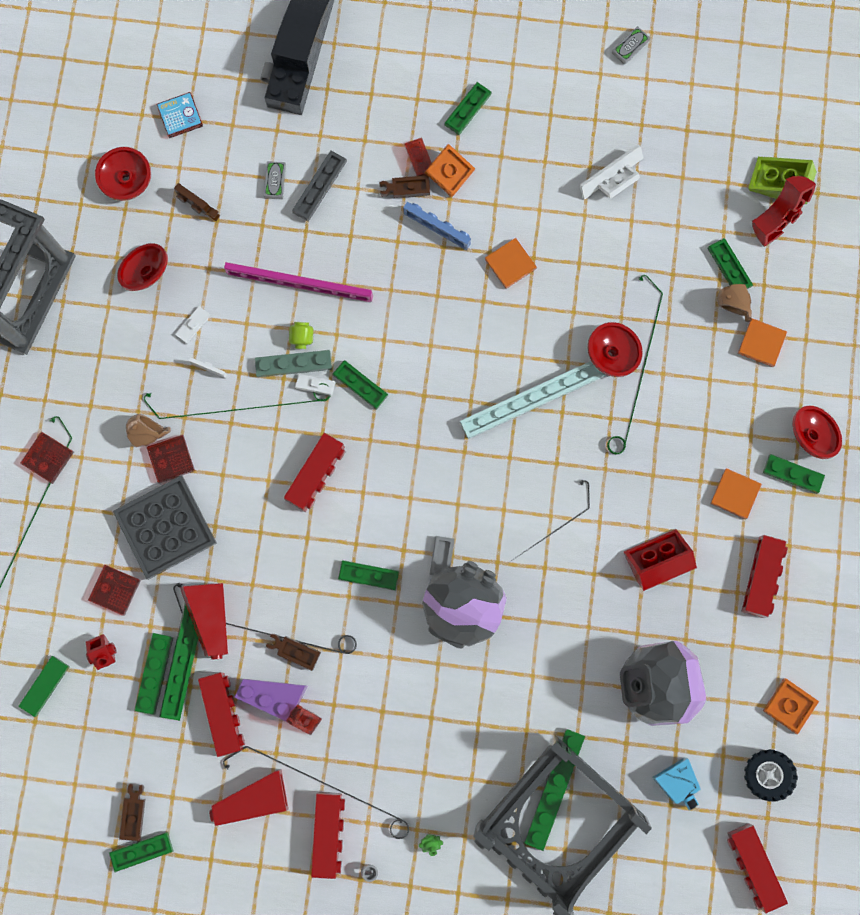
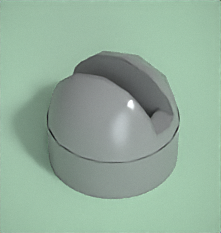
M367 864L361 869V877L367 882L374 881L378 876L377 868L371 864ZM373 870V874H364L365 871Z

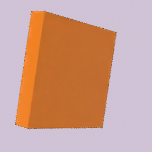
M447 144L424 173L450 197H453L475 168L451 145Z
M516 238L485 257V261L505 289L537 269V266Z
M752 318V321L748 324L738 354L774 367L787 331Z
M726 468L710 504L743 519H747L762 484Z
M784 678L763 711L795 734H798L819 701Z

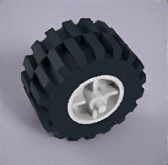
M773 749L761 750L753 754L751 759H748V764L744 769V779L753 795L765 801L776 802L786 799V797L793 793L794 788L797 786L798 775L793 761L787 755Z

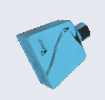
M688 758L679 760L653 776L655 782L673 803L679 804L683 801L688 810L699 805L693 794L701 789Z

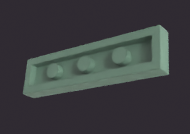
M330 350L256 357V376L259 378L332 370Z

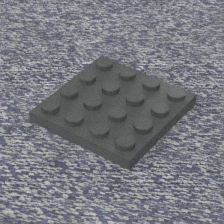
M182 475L113 511L147 580L217 544Z

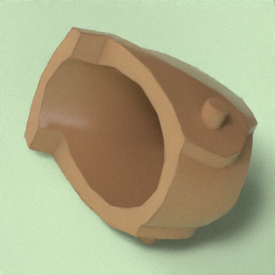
M732 284L722 288L718 293V306L732 313L744 316L745 322H751V298L746 285Z
M141 414L132 416L126 423L127 438L135 447L147 446L171 432L170 427L164 428L149 417Z

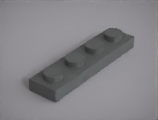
M330 150L292 212L309 222L345 166L347 159Z

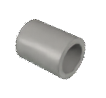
M265 62L260 77L266 83H269L274 65L271 62Z

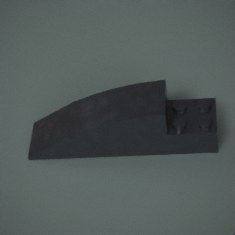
M334 0L290 1L271 52L274 65L264 97L268 108L299 115L303 114Z

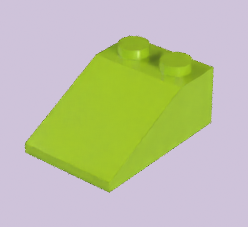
M758 156L748 189L749 191L777 199L783 190L787 178L803 176L814 182L817 171L813 160Z

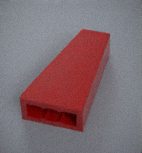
M223 583L180 587L204 655L211 656V660L223 659L222 655L228 654Z
M282 769L265 776L212 805V809L209 811L211 822L218 826L287 811L289 808Z

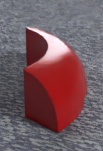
M803 176L787 178L783 190L775 202L763 214L752 221L754 233L764 247L784 233L782 230L790 222L793 224L803 213L801 208L805 202H810L815 191V182Z

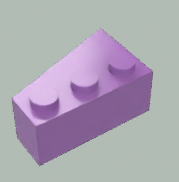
M243 679L235 698L289 723L292 721L308 686Z

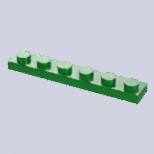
M186 604L182 613L159 715L161 718L178 721L181 718L198 642V636Z
M566 729L562 741L579 755L585 736ZM562 759L549 774L524 844L544 851L575 766L569 760L565 762Z

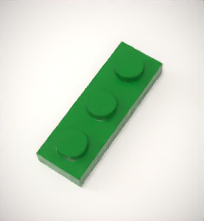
M772 454L768 456L763 473L816 494L820 492L825 478L824 474Z

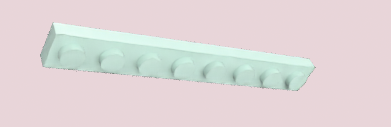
M590 361L461 420L460 424L467 438L470 439L601 379L606 374L599 371Z

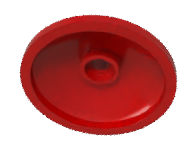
M130 147L114 148L106 152L98 161L95 169L96 183L100 190L109 198L119 201L130 200L142 194L148 187L151 179V167L146 157L140 151Z
M148 243L135 248L121 262L117 273L118 282L124 289L129 291H139L152 286L165 272L168 263L167 252L162 246L155 243Z
M616 322L604 323L592 332L588 340V354L592 363L599 371L608 376H627L634 372L641 363L643 355L641 342L634 331L623 324Z
M809 405L802 407L795 413L792 423L793 432L799 445L808 454L819 459H830L840 452L842 447L841 431L835 420L826 411Z

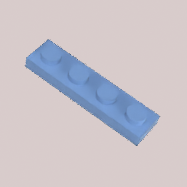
M406 202L403 207L404 215L463 249L468 250L471 245V238L466 232L462 230L459 232L449 222L440 221L435 214L431 212L426 213L419 205Z

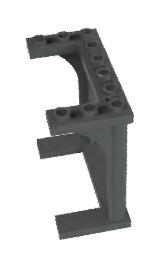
M0 199V222L15 228L0 256V308L27 255L46 263L45 272L23 316L15 321H11L0 312V344L27 355L76 255L64 250L42 225L45 220L43 216Z
M554 735L550 740L549 747L484 821L481 819L478 822L473 837L475 838L474 842L481 849L486 848L490 851L492 848L498 855L503 854L507 858V863L512 868H518L523 872L522 876L529 883L533 881L538 886L537 890L544 897L549 896L552 899L554 915H574L573 907L585 887L637 827L646 835L652 827L648 818ZM563 759L565 762L569 760L626 812L584 859L568 866H553L536 859L527 850L519 832V817L527 799ZM511 816L515 820L513 824L509 822L504 823L506 819L509 821ZM504 828H511L515 831V835L512 838H504L500 832ZM516 841L519 844V848L514 849L515 846L508 843ZM531 857L532 861L528 862L526 859ZM542 869L549 871L548 880L544 872L541 874ZM570 870L574 874L570 875L571 879L568 881L566 872ZM557 871L563 876V882L560 886H556L552 881V876Z

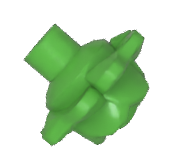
M428 834L421 840L419 848L422 849V852H429L430 856H435L437 850L441 849L443 841L440 840L439 836Z

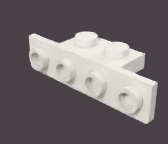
M636 145L580 184L582 197L586 199L600 189L611 199L640 179L639 173L632 166L643 159L641 146Z

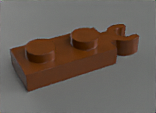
M428 175L392 178V183L387 181L379 182L380 187L387 188L385 191H380V196L386 197L390 193H393L394 198L430 195Z
M179 183L174 187L177 194L176 197L181 202H188L195 212L199 214L202 212L214 221L218 220L220 217L219 212L210 207L207 202Z
M270 634V637L274 638L276 642L274 645L267 643V648L279 649L278 656L311 671L314 670L321 654L320 651L287 636L282 641L277 634Z
M129 784L127 791L130 798H124L119 840L140 841L146 800L140 799V795L144 792V785H139V791L134 792L133 784Z

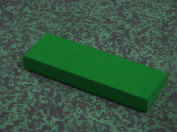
M476 82L444 125L457 135H460L491 96L492 92Z
M725 238L707 248L730 286L732 284H745L747 289L753 286V283Z
M345 360L333 373L335 378L376 410L388 397L384 390Z
M342 560L338 580L396 591L399 571Z
M51 656L18 707L33 717H37L70 666L57 657Z
M166 832L109 852L114 872H118L166 855L174 850L169 834Z

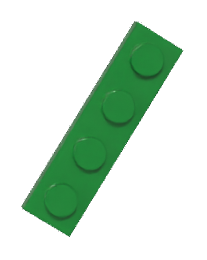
M153 633L134 711L152 715L156 714L173 637Z

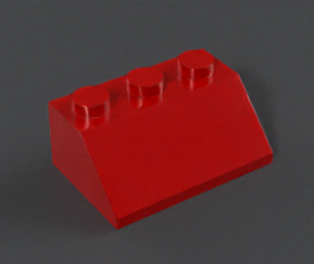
M677 529L624 551L634 577L643 591L697 568L693 550Z

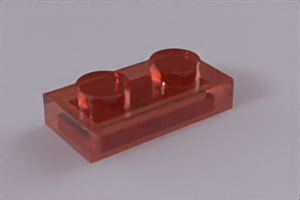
M421 137L404 143L416 176H425V170L432 163Z
M297 704L290 712V716L286 721L290 725L312 735L322 718Z

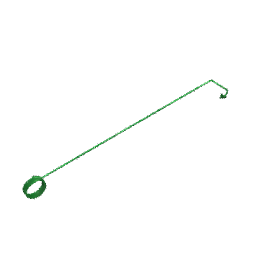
M642 275L641 277H639V280L643 281L642 277L646 276L652 282V280L647 275ZM661 292L662 295H661V299H660V303H659V307H658V311H657V315H656V319H655V323H654V327H653V331H652V335H651V339H650V343H649V347H648V351H647V356H648V352H649V349H650L651 340H652V337H653L654 328H655V324H656V321H657V316H658V312H659V308H660V304H661V300H662V296H663V293H662V292ZM644 368L642 371L640 384L638 387L637 396L635 399L634 408L632 411L631 420L626 435V440H624L620 436H614L607 443V448L609 452L612 454H621L626 448V441L638 397V392L641 385V380L644 373ZM613 438H619L624 443V448L619 453L613 452L610 449L609 443Z
M313 392L314 397L317 399V400H314V401L297 402V403H289V404H279V405H270V406H261V407H252V408H244V409H234V410L217 411V412H209V413L207 412V413H199V414H189V415L172 416V417H164V418H160V417L156 414V412L151 408V406L146 402L145 397H146V396H147V397H151V393H150V394H149V393H146V395L144 396V401L146 402V404L150 407V409L155 413V415H156L159 419H166V418H175V417H184V416H192V415L211 414V413H219V412H227V411L229 412V411L246 410V409H254V408H264V407H272V406H282V405H291V404H299V403H309V402H317V401H327L331 396L329 395L328 398H326V399H324V400H322V398H321V400H320V399H318V398L316 397L315 393Z
M55 416L54 418H51L52 420H50V421H52L53 423L55 422V418H56V417L59 418V420H60L61 423L63 424L64 428H65L66 431L68 432L67 428L65 427V425H64V423L62 422V420L60 419V417ZM70 435L71 439H70V441H69V443H68V445H67L66 448H68V446H69V444H70V442H71V440H72V436H71V435ZM50 481V483H49V485H48V487H47V489H46V491H45V493H44V495H43V497H42V499H41V501H40V503H39V505H38V507H37L36 512L38 511V509H39V507H40V505H41V502H42V500H43V498H44V496H45V494H46V492H47V490H48V488H49V486H50V484H51V481ZM35 512V514H34V516H33V518H32V520H31V522H30V524H29V526H28V528H27V530H26V532H25V535H24V537H23V539H22V541H21V543H20V545H19V547H18V549H17V551H16V553H15V556H16V554H17V552H18V550H19V548H20V546H21V544H22V542H23V540H24V538H25V536H26V533H27V531H28V529H29V527H30V525H31V523H32V521H33V519H34V517H35V515H36V512ZM14 556V558H13V560H12V562H11V564H10V566H9V568H8V570H7V572H6V574H5V576H4V578H3V580H2V582H1V584H0V588H1V585H2V583H3V581H4V579H5V577H6V575H7V573H8V571H9V569H10V567H11V565H12V563H13V561H14V559H15V556Z

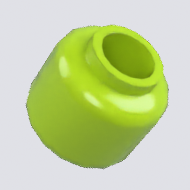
M294 322V325L289 327V343L295 345L296 349H306V345L313 343V327L309 326L307 322Z

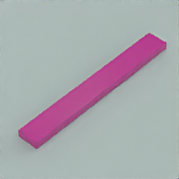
M225 262L224 265L227 275L366 302H372L373 292L369 289Z

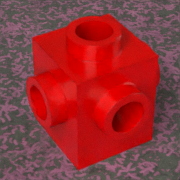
M104 634L86 641L87 660L90 664H94L97 670L116 662V647L113 642L109 643Z

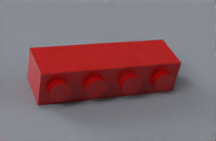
M323 433L285 494L284 499L306 512L307 508L311 509L316 501L314 499L317 492L321 493L325 487V479L333 474L336 468L334 466L336 461L343 458L346 452L344 444Z
M766 535L759 537L741 612L762 618L769 617V614L773 613V596L777 595L779 589L777 580L783 572L782 558L786 557L788 550L786 541Z
M217 673L198 679L217 757L244 750L245 740L243 734L239 733L238 726H240L238 714L235 715L233 707L236 705L233 695L229 693L228 688L231 687L228 675L225 676V673Z
M318 792L316 794L311 878L336 879L337 873L341 874L342 861H338L339 852L342 853L343 840H339L340 832L344 830V819H341V811L345 810V799L342 798V793Z
M748 823L728 832L729 839H727L731 850H735L738 856L735 859L739 869L745 872L746 878H744L748 889H752L755 895L753 901L757 909L768 913L787 905L786 897L754 825Z

